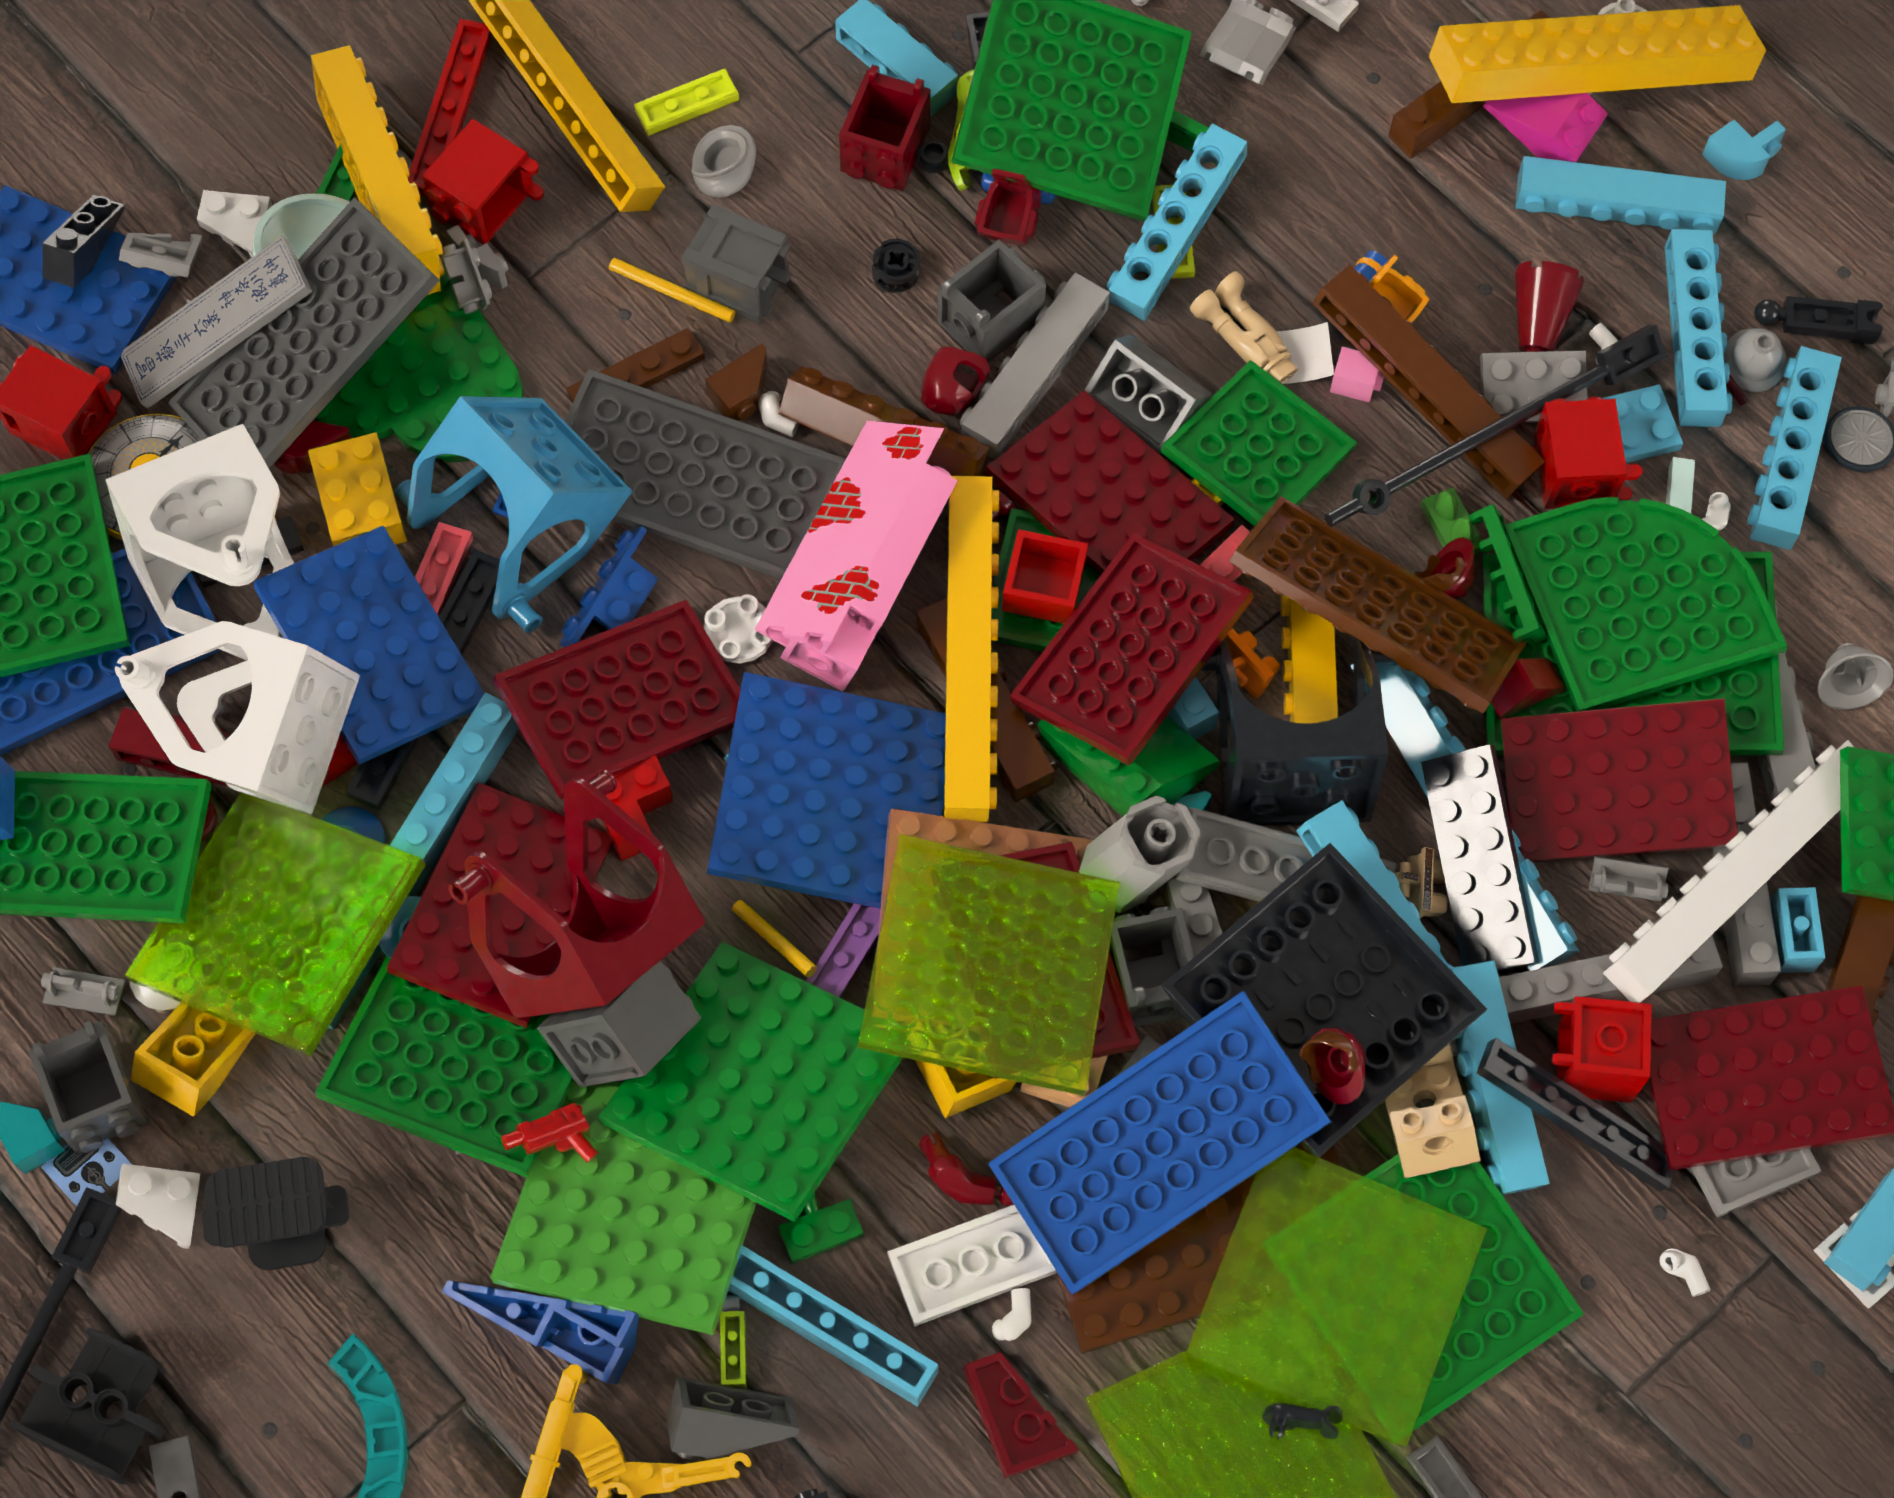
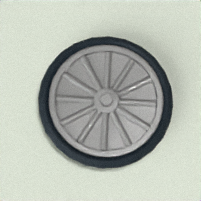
M1852 406L1836 412L1829 419L1824 432L1825 445L1830 455L1840 465L1858 472H1871L1886 466L1893 459L1894 426L1882 413L1864 406Z

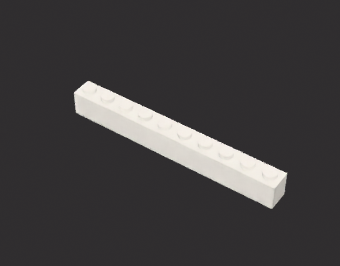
M1848 740L1837 749L1832 745L1825 749L1815 759L1820 764L1815 770L1808 766L1793 780L1797 787L1792 792L1786 787L1771 801L1775 808L1770 813L1763 809L1748 823L1753 829L1747 835L1741 830L1725 845L1730 851L1724 857L1718 852L1702 867L1707 873L1701 879L1694 875L1679 889L1684 895L1678 901L1671 897L1656 911L1661 918L1654 924L1647 920L1632 934L1637 939L1636 942L1631 946L1624 942L1608 957L1613 964L1603 974L1630 1002L1640 1003L1652 994L1841 810L1840 750L1847 746L1854 747Z

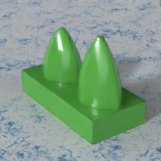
M1454 487L1422 499L1420 506L1443 548L1456 538L1464 537L1472 541L1475 547L1474 555L1481 552L1479 543L1483 540L1475 525L1471 524L1469 514Z

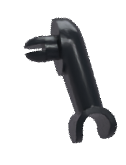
M1278 1402L1268 1405L1263 1412L1262 1418L1270 1425L1269 1435L1272 1439L1275 1431L1278 1432V1440L1282 1438L1286 1430L1295 1428L1320 1430L1323 1437L1335 1439L1338 1436L1339 1430L1331 1423H1340L1343 1412L1338 1406L1333 1405L1321 1410Z

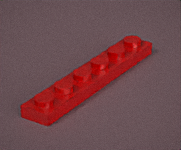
M459 19L409 170V177H407L409 183L415 182L420 195L426 196L422 175L462 130L492 38V33L485 23Z

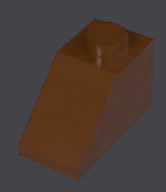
M761 343L705 379L707 396L723 416L739 421L750 418L756 412L767 370L766 347Z

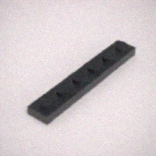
M1494 1038L1487 1043L1476 1072L1478 1075L1659 1192L1669 1188L1675 1170L1669 1171L1664 1146L1501 1040Z

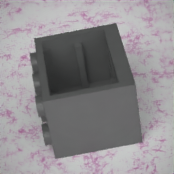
M660 960L607 1005L552 1013L537 1029L579 1087L645 1076L701 1017L693 1007L690 997L683 993L673 979L670 969Z

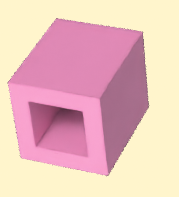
M1342 346L1330 392L1370 403L1373 390L1380 392L1384 376L1360 351Z

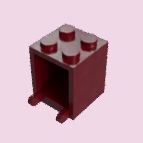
M872 64L870 70H867L839 133L840 172L846 173L855 179L863 178L876 182L887 189L895 188L904 191L917 160V152L923 145L930 129L931 89L924 87V80L917 78L915 84L896 79L880 74V67Z

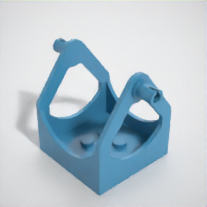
M460 396L415 460L411 480L408 479L400 483L395 489L394 495L408 508L407 523L413 529H420L435 520L487 477L491 476L506 504L509 519V537L507 548L500 558L492 612L498 619H505L511 616L526 634L527 632L531 633L540 626L543 618L534 611L528 602L584 558L633 491L542 398ZM455 454L466 457L478 464L444 492L431 494L434 460L437 456ZM574 519L584 521L585 533L575 546L525 584L518 583L522 552L534 537L564 521Z

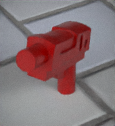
M575 1103L549 1112V1115L534 1121H525L517 1124L515 1131L501 1136L506 1150L522 1145L527 1155L556 1145V1149L560 1152L574 1148L586 1163L590 1162L598 1154L597 1150L582 1135L588 1132L590 1126L582 1114V1106Z

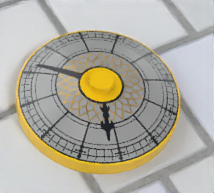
M146 414L127 419L106 431L88 452V454H91L95 465L108 534L123 541L106 479L201 441L202 439L181 417L167 414Z

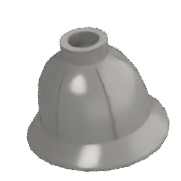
M1763 328L1745 329L1735 333L1727 341L1726 351L1723 353L1724 363L1729 364L1730 374L1738 387L1750 393H1760L1774 387L1782 379L1787 363L1785 349L1777 335Z
M1852 643L1842 644L1826 662L1825 672L1818 684V696L1825 705L1838 710L1863 707L1880 698L1889 689L1894 677L1893 668L1884 657L1873 654L1867 648L1856 646Z

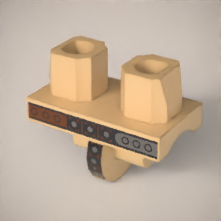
M1427 847L1422 848L1420 854L1409 856L1407 862H1401L1400 872L1394 873L1400 884L1399 889L1406 900L1415 905L1420 918L1423 916L1438 917L1447 910V897L1444 894L1433 892V883L1440 885L1445 882L1441 860L1434 858L1435 849Z

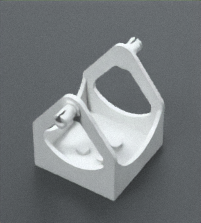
M243 424L106 479L129 563L161 622L169 629L186 635L216 624V622L177 608L172 600L176 588L192 570L230 586H243L257 578L264 557L268 558L273 565V573L294 564L274 518L280 498L278 484ZM264 604L258 620L243 625L278 637L281 634ZM228 644L218 648L248 661L242 647Z
M227 621L207 626L131 656H123L117 661V663L122 665L121 668L115 666V672L120 679L122 688L173 764L225 782L233 790L305 813H313L360 678L359 674L307 645ZM228 644L242 647L248 661L191 681L182 687L178 694V712L205 753L193 750L159 696L160 688L165 680V673L171 667ZM252 684L251 699L246 714L237 729L226 740L215 722V719H218L224 711L221 699L229 693Z

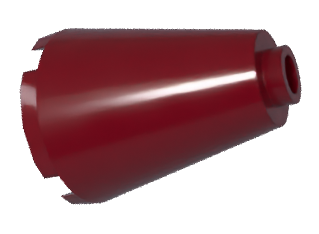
M1532 261L1518 264L1515 271L1519 350L1521 352L1555 351L1583 287L1584 276L1578 278L1579 271L1577 269L1550 261H1543L1542 267H1531Z

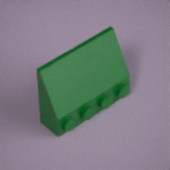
M1166 716L1130 766L1043 719L1037 723L1044 749L1049 750L1052 756L1122 817L1128 813L1131 806L1154 796L1165 798L1166 803L1174 804L1221 765L1218 758L1168 716Z

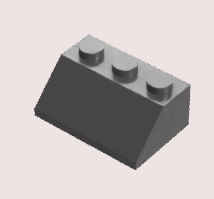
M1132 334L1113 341L1085 388L1089 395L1161 456L1164 455L1161 453L1162 444L1191 418L1212 395Z

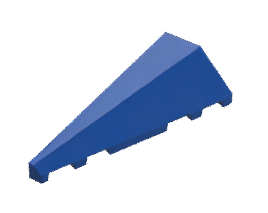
M448 1280L442 1290V1293L531 1344L543 1347L571 1364L579 1365L585 1372L608 1384H618L635 1350L639 1316L637 1313L629 1310L621 1312L606 1309L604 1306L587 1305L569 1300Z

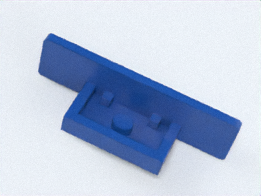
M640 526L630 531L627 529L618 538L615 544L618 550L613 558H608L598 570L597 575L600 576V579L595 587H589L581 597L579 603L582 607L576 616L572 615L563 626L561 632L565 635L559 643L561 646L567 647L577 643L592 619L607 630L634 619L658 580L656 576L631 558L647 532L644 527Z

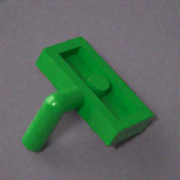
M815 1192L804 1207L805 1216L797 1218L795 1222L790 1221L778 1226L792 1265L864 1237L850 1198L820 1209Z

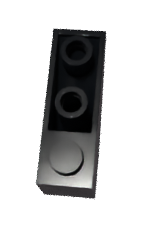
M93 195L42 243L43 278L75 288L92 271L121 217L125 205L104 196Z

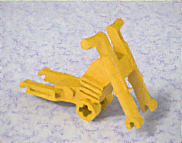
M572 1364L563 1370L555 1398L550 1403L535 1454L530 1456L532 1464L521 1498L547 1497L555 1468L560 1466L558 1458L561 1449L570 1451L578 1459L590 1488L596 1487L598 1490L596 1498H610L612 1496L611 1490L616 1488L619 1494L627 1495V1498H641L648 1494L673 1492L684 1486L739 1478L740 1472L735 1469L736 1462L741 1461L746 1467H750L752 1463L746 1454L739 1452L732 1454L730 1457L688 1464L627 1462L619 1441L597 1417L588 1413H573L575 1407L573 1402L578 1386L585 1384L589 1376L579 1365Z

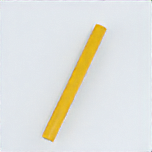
M615 257L610 262L609 270L728 323H731L735 317V310Z

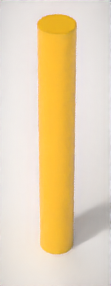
M743 900L735 902L732 911L808 978L816 972L817 966Z

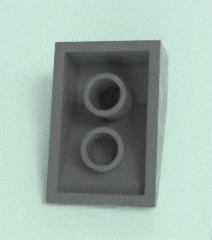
M677 1377L666 1420L671 1451L676 1452L682 1458L696 1460L699 1457L711 1459L798 1436L800 1429L792 1399L789 1397Z

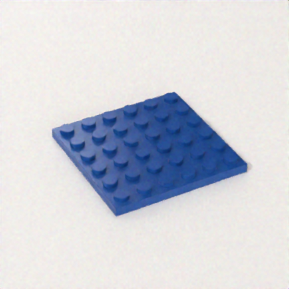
M744 672L706 874L881 909L887 826L890 810L898 809L937 816L942 815L945 794L946 713Z

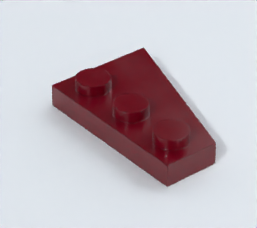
M1001 1352L963 1366L964 1374L1004 1479L1068 1457L1079 1451L1075 1443L1071 1439L1068 1440L1055 1424L1057 1421L1048 1410L1045 1411L1031 1394L1030 1387Z

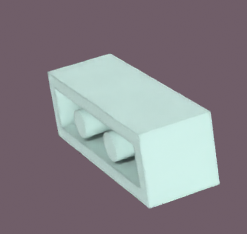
M1673 457L1668 468L1666 504L1691 514L1695 460Z

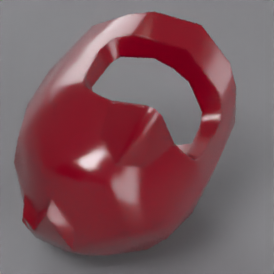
M955 347L939 348L931 359L922 379L920 393L923 405L932 412L942 415L954 416L965 411L973 403L989 375L990 367L986 358L974 352H967ZM961 364L968 365L975 369L978 375H969L957 370V368Z

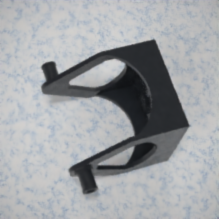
M1354 637V709L1329 721L1294 723L1272 717L1256 708L1246 699L1238 688L1236 671L1227 639L1224 638L1200 670H1215V674H1217V710L1219 711L1218 753L1221 764L1220 775L1224 816L1259 826L1304 824L1307 820L1343 800L1346 807L1351 808L1355 812L1359 822H1371L1389 755L1380 676L1376 665H1397V663L1383 653L1369 649L1363 641ZM1364 679L1366 680L1367 685H1368L1369 690H1370V691L1368 692V694L1366 695L1365 698H1364ZM1227 691L1229 695L1231 711L1229 757L1227 738Z

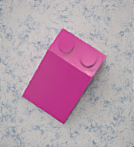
M1588 93L1488 100L1483 105L1486 110L1538 158L1576 162L1609 114Z

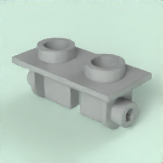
M467 238L463 239L460 243L459 249H456L455 244L443 247L441 259L449 279L462 276L463 279L462 282L452 285L459 309H463L465 314L477 311L476 304H479L481 311L485 310L490 305L489 299L492 298V292L488 281L480 276L478 270L480 258L474 246L470 247Z
M1595 856L1588 891L1662 901V898H1666L1668 893L1666 878L1669 867Z
M53 967L50 973L45 972L41 979V986L46 988L42 1002L116 1016L126 980Z

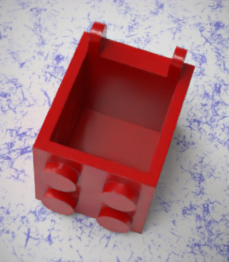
M474 119L466 125L422 175L426 190L425 194L428 198L432 216L443 224L459 225L465 236L471 234L482 245L486 244L527 196L535 201H539L544 197L543 188L534 183L531 176L538 173V163L527 156L526 151Z
M30 345L24 354L17 357L12 371L4 382H0V418L10 434L64 460L88 454L91 447L102 436L116 416V409L123 398L120 391L116 389L107 393L104 386L111 378V372L107 366L98 367L94 374L91 375Z
M1590 397L1586 400L1569 401L1561 398L1545 402L1533 434L1535 448L1545 460L1544 464L1538 469L1544 510L1557 509L1573 503L1605 497H1618V500H1630L1633 494L1632 490L1626 486L1622 487L1625 480L1639 479L1643 469L1638 464H1626L1616 399Z
M1575 996L1571 1003H1555L1554 1012L1564 1014L1558 1023L1557 1054L1552 1055V1063L1557 1065L1556 1077L1590 1099L1632 1103L1650 1078L1652 1004Z

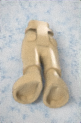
M1232 272L1220 282L1215 293L1210 289L1201 293L1191 304L1190 311L1196 318L1212 323V328L1215 332L1220 334L1246 363L1250 360L1282 384L1298 371V368L1290 360L1291 353L1287 351L1276 330L1264 317L1254 311L1246 300H1242L1241 292L1245 284L1244 278L1239 272ZM1221 306L1231 313V317L1227 312L1224 313ZM1233 319H1234L1236 322H1239L1240 325H1241L1246 331H1243V330L1233 321Z

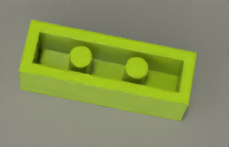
M721 1312V1385L747 1389L745 1312Z

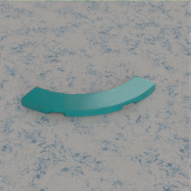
M352 1333L327 1364L349 1387L358 1403L365 1423L367 1467L364 1482L361 1485L357 1498H401L408 1466V1434L401 1401L391 1378L381 1362L368 1346Z

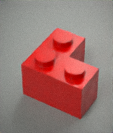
M656 755L614 776L617 781V789L606 796L651 834V829L643 814L673 802L670 784ZM602 821L607 833L611 836L614 848L621 861L641 853L639 849Z

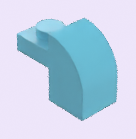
M1733 120L1709 136L1702 155L1716 170L1729 178L1737 180L1753 179L1763 174L1769 159L1781 149L1782 144L1780 142L1786 129L1776 121L1752 138Z

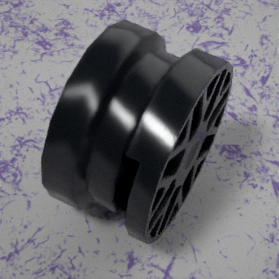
M889 239L882 242V245L875 249L873 255L872 278L876 285L884 291L891 293L910 289L916 283L919 276L920 254L909 241L903 239ZM891 285H896V289H891Z

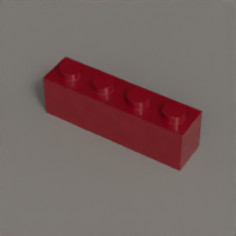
M122 708L108 746L116 760L189 778L208 779L210 783L228 787L225 782L173 764L138 710ZM172 715L193 750L205 753L181 716ZM218 726L226 740L233 734L226 732L225 729Z

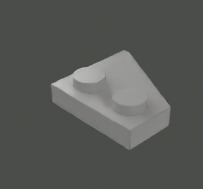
M128 233L120 250L119 261L127 262L137 268L147 267L163 271L165 274L173 277L183 276L188 278L201 246L202 235L191 234L190 242L172 241L171 234L157 233L149 235L145 233Z

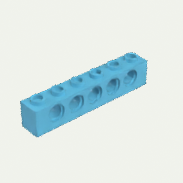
M1213 123L1206 133L1201 132L1196 138L1192 148L1194 153L1189 161L1186 159L1182 161L1176 172L1175 177L1177 180L1173 187H1167L1163 191L1158 202L1160 206L1154 216L1150 214L1141 229L1143 235L1137 244L1131 243L1124 256L1125 264L1120 272L1115 270L1107 283L1106 288L1110 292L1109 303L1143 321L1150 314L1176 269L1247 157V141ZM1205 162H1214L1218 166L1213 169H1205L1201 165ZM1189 189H1196L1201 192L1195 197H1189L1184 194ZM1175 216L1184 220L1177 225L1167 222L1169 218ZM1156 244H1162L1166 247L1164 251L1159 253L1150 250ZM1137 272H1145L1149 274V277L1139 281L1134 279L1133 275Z
M1671 229L1664 249L1679 426L1721 427L1726 414L1731 413L1732 395L1727 393L1726 390L1730 368L1728 363H1724L1723 356L1727 347V335L1721 332V323L1724 319V304L1718 300L1722 278L1721 273H1716L1715 266L1719 258L1718 243H1713L1712 230ZM1694 325L1700 326L1704 330L1698 329ZM1696 355L1703 356V357H1705L1707 360L1700 359V358L1697 357ZM1700 385H1701V386H1705V387H1707L1709 390H1704V389L1700 388L1699 386H1700Z
M1801 346L1795 358H1788L1783 377L1789 378L1787 387H1781L1776 406L1781 407L1780 416H1774L1769 435L1774 436L1773 444L1767 445L1762 459V465L1767 466L1765 475L1760 474L1754 494L1760 496L1758 505H1752L1747 524L1752 526L1749 539L1791 550L1796 542L1804 518L1842 357ZM1801 385L1807 386V387H1809L1811 390H1807V389L1803 388ZM1794 414L1802 416L1805 420L1797 418ZM1787 444H1792L1796 446L1798 449H1793L1789 447ZM1780 473L1788 475L1791 479L1782 477ZM1772 503H1778L1784 509H1779L1775 507Z

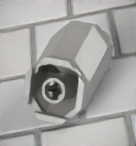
M1232 0L1227 12L1205 42L1199 56L1263 86L1269 72L1292 39L1296 27L1292 25L1294 19L1271 7L1269 13L1264 11L1265 5L1257 0Z
M1154 796L1131 806L1126 815L1087 845L1080 864L1079 874L1089 890L1093 904L1106 912L1115 911L1121 913L1146 902L1150 894L1190 864L1201 831L1187 806L1176 803L1174 806L1166 803L1165 798Z

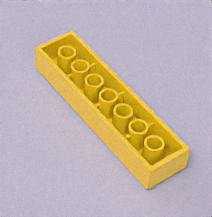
M350 45L311 55L316 99L337 150L340 144L342 145V161L345 168H347L359 201L440 280V277L445 275L444 267L439 255L443 254L440 239L437 234L432 235L429 230L432 228L428 211L426 208L420 209L418 204L420 203L418 188L415 182L409 183L407 179L409 177V170L404 157L398 158L396 152L399 150L396 137L393 132L388 133L385 128L388 126L384 109L383 107H376L377 97L372 82L366 83L364 79L366 71L361 57L355 58ZM440 281L428 294L441 291Z

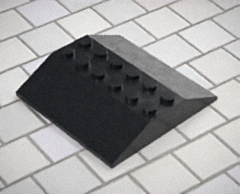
M1331 843L1327 844L1161 986L1189 1026H1192L1242 991L1247 994L1332 1121L1300 1143L1317 1158L1322 1156L1487 1011V1008ZM1323 1028H1340L1347 1033L1353 1034L1365 1050L1364 1089L1358 1099L1349 1104H1336L1329 1101L1320 1092L1316 1084L1310 1080L1307 1064L1299 1055L1302 1046Z

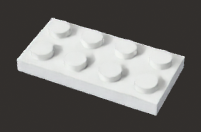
M1015 1205L887 1252L914 1327L1057 1273Z

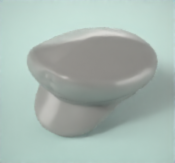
M728 125L710 131L700 140L693 154L691 171L694 182L700 191L711 197L722 198L734 195L748 183L756 158V144L752 135L743 127Z

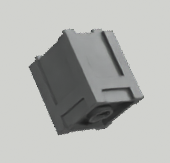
M712 204L704 222L681 257L682 265L685 268V289L736 311L735 314L759 324L762 317H768L774 306L770 304V301L780 283L786 285L792 275L791 272H788L789 263H787L786 257L790 246L786 245L787 235Z

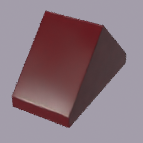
M1549 658L1518 659L1513 664L1490 703L1501 720V718H1506L1564 692L1565 686Z

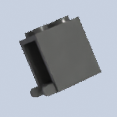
M998 240L938 287L937 323L967 352H974L986 358L989 363L1018 340L1024 332L1029 331L1036 325V318L1045 305L1046 282L1037 270H1031L1022 262L1021 256L1014 248H1008ZM1003 290L1015 300L1009 306H1006L996 297Z
M1160 907L1152 910L1149 915L1135 917L1134 914H1125L1116 917L1113 922L1108 923L1106 943L1135 1028L1184 1018L1161 987L1164 982L1194 958L1182 908L1172 910L1171 907ZM1160 943L1163 955L1128 962L1125 950Z
M91 1020L83 1023L85 1028L44 1045L39 1041L32 1044L33 1049L28 1051L58 1134L75 1152L81 1150L83 1153L99 1149L104 1144L103 1140L116 1136L122 1138L133 1135L140 1130V1126L148 1123L135 1085L130 1080L131 1075L119 1043L102 1021L94 1024Z

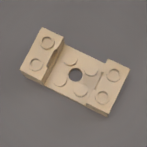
M1449 1043L1385 1099L1405 1178L1481 1161L1474 1124L1466 1096L1462 1094ZM1422 1099L1435 1101L1433 1106L1425 1108L1415 1106Z

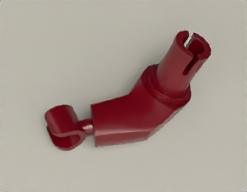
M932 1132L935 1144H933L929 1134L922 1137L919 1147L930 1164L928 1175L944 1193L959 1203L993 1205L994 1198H999L1005 1206L1014 1205L1005 1189L995 1186V1177L970 1172L958 1156L950 1154L941 1134Z

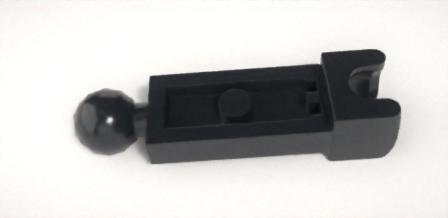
M1787 296L1783 307H1780L1774 300L1765 299L1759 302L1754 310L1755 319L1761 325L1772 326L1778 321H1783V333L1851 339V343L1871 345L1879 340L1883 330L1882 325L1872 323L1876 320L1879 311L1883 307L1882 303L1877 301L1858 300L1857 303Z

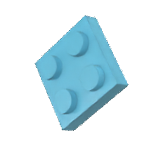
M1660 384L1603 398L1616 399L1626 463L1681 450L1683 441Z

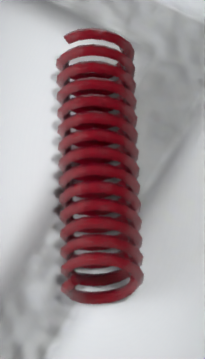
M1730 374L1726 387L1735 396L1734 398L1739 402L1738 404L1743 406L1748 402V399H1746L1747 397L1742 393L1740 387H1738Z

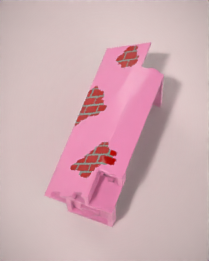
M866 421L754 629L786 647L780 657L781 659L842 692L856 673L876 633L886 619L958 481L952 478L945 469L938 466H930L926 463L944 428Z

